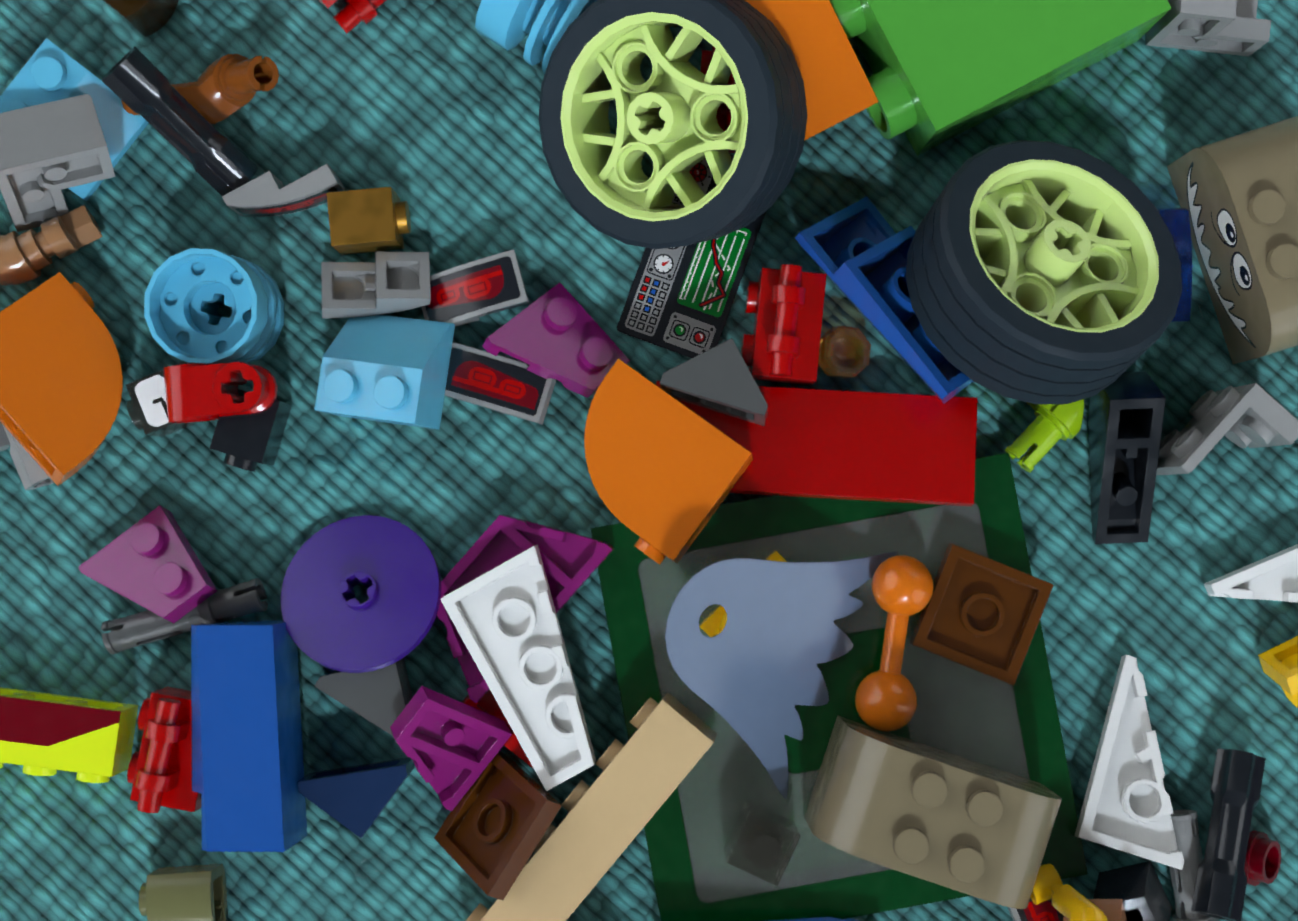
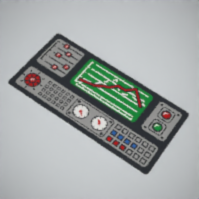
M704 158L692 167L689 172L706 195L716 187V183L707 160ZM675 193L672 203L683 205ZM766 211L748 226L720 238L688 246L663 249L646 248L619 319L617 331L689 358H694L717 346Z

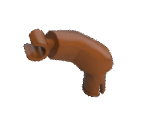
M227 54L209 65L195 82L170 85L210 124H216L249 103L256 92L273 89L278 83L279 73L276 64L269 57L262 59V56H255L248 59L239 54ZM122 101L123 107L128 113L133 115H140L134 112L132 109H130Z

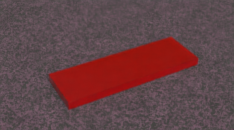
M656 381V386L661 388L660 381ZM758 386L768 404V413L764 426L678 400L752 453L753 461L729 493L970 507L974 505L978 398L954 396L946 403H943L936 395Z

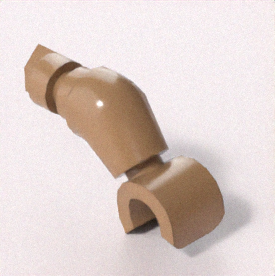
M82 205L62 216H56L40 225L42 231L38 233L30 229L20 235L15 231L6 235H0V284L5 286L19 285L41 276L40 269L52 264V256L57 255L62 259L78 251L79 248L103 237L98 224L88 208Z

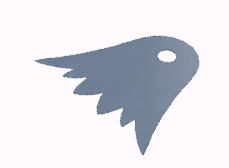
M897 551L865 558L832 562H782L753 558L721 560L706 566L693 575L680 589L672 603L665 632L667 654L672 667L679 678L720 714L748 744L769 773L784 799L787 798L789 779L787 747L784 736L788 735L798 740L803 739L802 723L795 706H822L827 704L829 701L828 689L817 664L839 658L853 648L850 638L835 625L834 620L844 618L863 606L861 600L849 596V593L870 580L877 567L886 559L896 556ZM719 604L725 609L727 614L725 627L716 636L707 637L699 629L700 616L708 606Z

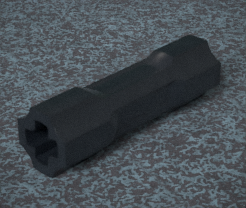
M136 47L125 54L102 78V82L130 109L140 114L193 165L195 171L221 196L244 185L257 171L256 165L228 137L220 134L172 87L166 76Z
M1217 748L1210 787L1213 805L1205 855L1197 869L1191 906L1192 912L1221 920L1241 921L1247 885V874L1244 866L1252 813L1260 799L1266 758L1245 751Z

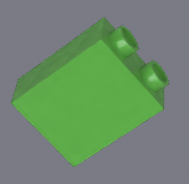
M829 0L848 40L855 38L873 72V75L867 78L879 102L866 108L873 124L880 134L888 140L905 132L917 156L1137 42L1172 9L1168 0Z

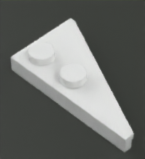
M1124 655L1121 657L1075 837L1182 870L1184 858L1182 852L1178 850L1171 814L1174 813L1170 796L1164 787L1163 778L1165 772L1156 731H1152L1145 700V696L1148 695L1144 677L1139 671L1137 658Z

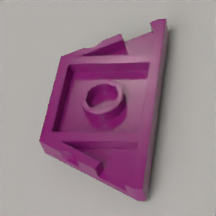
M502 514L495 519L441 581V598L538 544L557 614L615 548L607 542ZM440 600L437 616L445 625L447 630L446 639L454 658H458L468 683V695L473 702L478 703L489 691V687Z

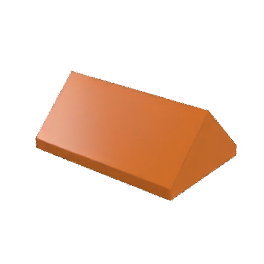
M743 0L769 19L792 49L805 88L808 116L804 141L879 102L829 0Z

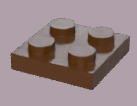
M949 543L933 582L932 597L922 610L909 643L1014 686L1054 585Z
M499 751L453 811L449 813L434 839L487 896L503 901L562 805L506 753Z

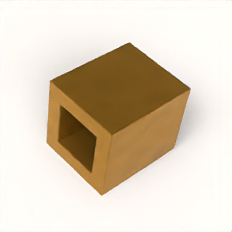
M392 187L327 193L331 246L341 255L404 249L403 234L411 233L410 211L407 201L400 202L399 196Z

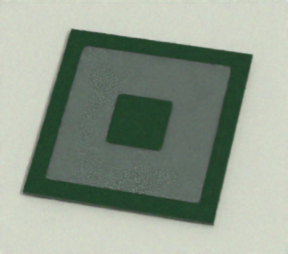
M1009 453L976 459L974 505L971 507L778 495L722 504L715 511L678 564L666 556L661 565L645 555L634 546L640 536L627 528L623 523L590 528L592 539L607 542L615 548L599 565L598 574L628 740L637 730L630 721L650 697L659 703L667 693H670L717 733L713 745L644 826L661 921H768L816 917L846 919L970 896L841 851L814 836L804 818L837 715L867 725L857 712L855 695L860 682L867 675L878 671L880 668L887 612L874 599L872 578L849 593V596L861 600L863 606L844 618L834 620L835 625L850 638L853 648L839 658L817 664L828 689V703L822 706H795L802 723L803 739L798 740L788 735L784 736L789 773L786 799L781 795L769 773L748 744L720 714L679 678L667 654L665 632L672 603L680 589L693 575L706 566L721 560L733 558L765 560L774 550L787 562H832L865 558L897 551V555L912 556L924 563L929 569L934 582L948 544L951 543L1032 576ZM713 604L708 606L702 612L699 619V624L703 622L719 606V604ZM922 610L909 616L901 674L909 679L914 686L917 695V707L909 723L898 730L889 731V733L1041 783L1060 796L1062 801L1041 865L1052 864L1061 879L1087 875L1088 871L1082 839L1075 837L1078 818L1041 621H1039L1013 686L910 644V639ZM699 627L701 633H702L703 635L709 637V636ZM795 827L791 840L797 831L799 835L797 843L782 876L777 880L780 869L776 874L774 869Z

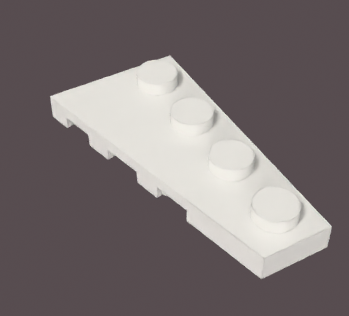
M537 544L440 598L541 783L545 790L548 791L592 767L596 763V757Z

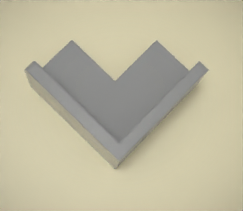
M1168 0L1172 9L1146 35L1147 46L1249 57L1269 42L1271 20L1256 18L1258 0Z
M84 94L0 113V190L17 232L40 227L42 223L56 216L68 213L62 189L116 177L90 95Z

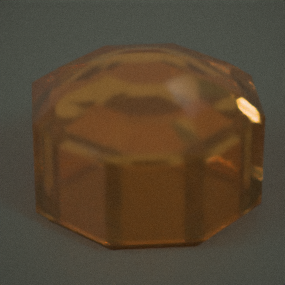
M846 326L832 327L821 336L818 364L827 376L840 378L855 377L869 365L871 344L859 328Z

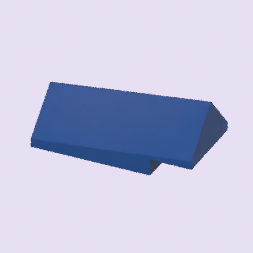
M865 197L800 231L795 236V240L804 252L827 274V277L943 403H946L973 382V380L948 362L926 336L912 308L906 283L907 252L916 232L912 226L896 233L869 198Z
M283 620L191 625L192 791L201 793L202 850L206 852H285L307 836L306 800L299 793L298 781L304 777L297 645L290 637L286 629V622Z

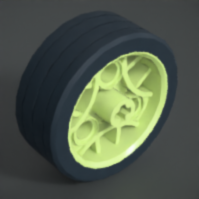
M597 0L568 26L551 54L541 84L538 120L544 156L556 185L572 208L595 229L620 242L651 249L688 246L720 238L748 226L772 207L794 174L803 151L808 115L804 81L792 49L775 25L748 2L743 0ZM680 25L683 28L674 40L669 27ZM703 38L716 48L706 75L688 61ZM646 55L652 63V73L647 81L642 78L640 72V64ZM731 73L736 83L733 85L728 84ZM611 100L616 101V134L610 133L608 114ZM722 103H725L731 112V123L726 131L720 128L716 118L717 110ZM728 149L736 150L733 161ZM645 153L653 161V173L650 178L642 170L641 162ZM704 158L707 160L716 183V187L706 195L689 172L692 167ZM675 193L683 205L672 203Z
M1016 140L990 146L968 158L951 177L916 229L907 252L906 283L912 308L926 336L948 362L974 382L1004 397L1033 404H1069L1092 397L1115 382L1161 337L1175 317L1182 293L1181 262L1174 239L1152 202L1131 180L1108 163L1079 149L1049 141Z

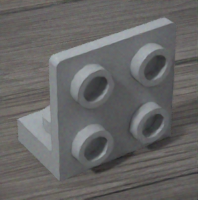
M1257 383L1238 387L1228 386L1216 392L1209 390L1190 408L1189 414L1193 418L1180 432L1177 429L1171 431L1160 441L1156 475L1191 473L1223 436L1241 448H1246L1247 446L1249 448L1292 445L1298 438V420Z

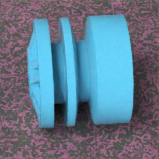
M481 0L476 14L475 28L478 33L507 51L514 49L528 35L523 58L531 66L539 64L543 60L541 69L545 74L551 54L568 26L597 0Z
M190 248L170 256L153 272L145 291L144 317L152 338L167 354L193 364L229 362L249 364L261 359L276 344L284 326V300L277 282L261 266L215 249ZM220 305L232 307L230 318L218 315Z

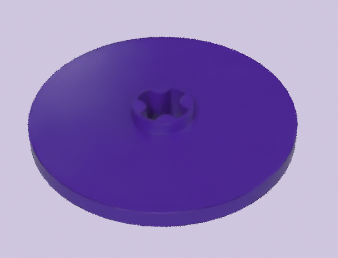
M372 515L354 516L336 521L312 535L292 558L286 570L281 588L283 621L286 622V629L290 637L302 652L324 667L347 673H364L385 668L412 652L432 627L438 613L441 598L439 568L431 550L422 538L398 521ZM362 583L368 588L367 595L369 599L364 603H360L354 598L355 591L353 587L356 584Z

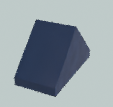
M410 757L311 772L298 781V789L300 794L362 838L415 768V764Z

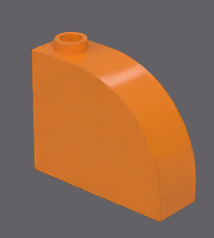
M61 272L0 312V422L57 486L78 472L96 454L116 419L123 387L122 367L118 350L105 324L94 312L93 308L95 305L92 298L79 283L73 282L70 284Z
M619 358L604 377L591 401L585 425L584 448L588 471L599 497L621 523L640 536L634 545L637 549L659 565H661L666 556L678 564L753 461L752 453Z

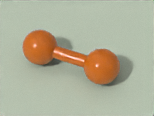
M908 555L890 557L883 561L874 572L872 593L877 604L887 612L880 668L878 671L867 675L860 682L855 695V705L861 719L871 728L885 732L895 731L904 727L915 714L917 707L916 691L909 679L901 674L909 616L920 612L926 607L932 597L934 587L932 575L926 565L917 558Z

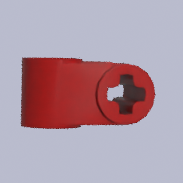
M243 362L196 363L163 368L168 423L202 422L220 419L219 417L256 414L266 411L273 405L277 397L278 386L275 377L269 370L259 365H250ZM247 380L253 381V391L246 392L244 396L239 395L238 385L246 384Z

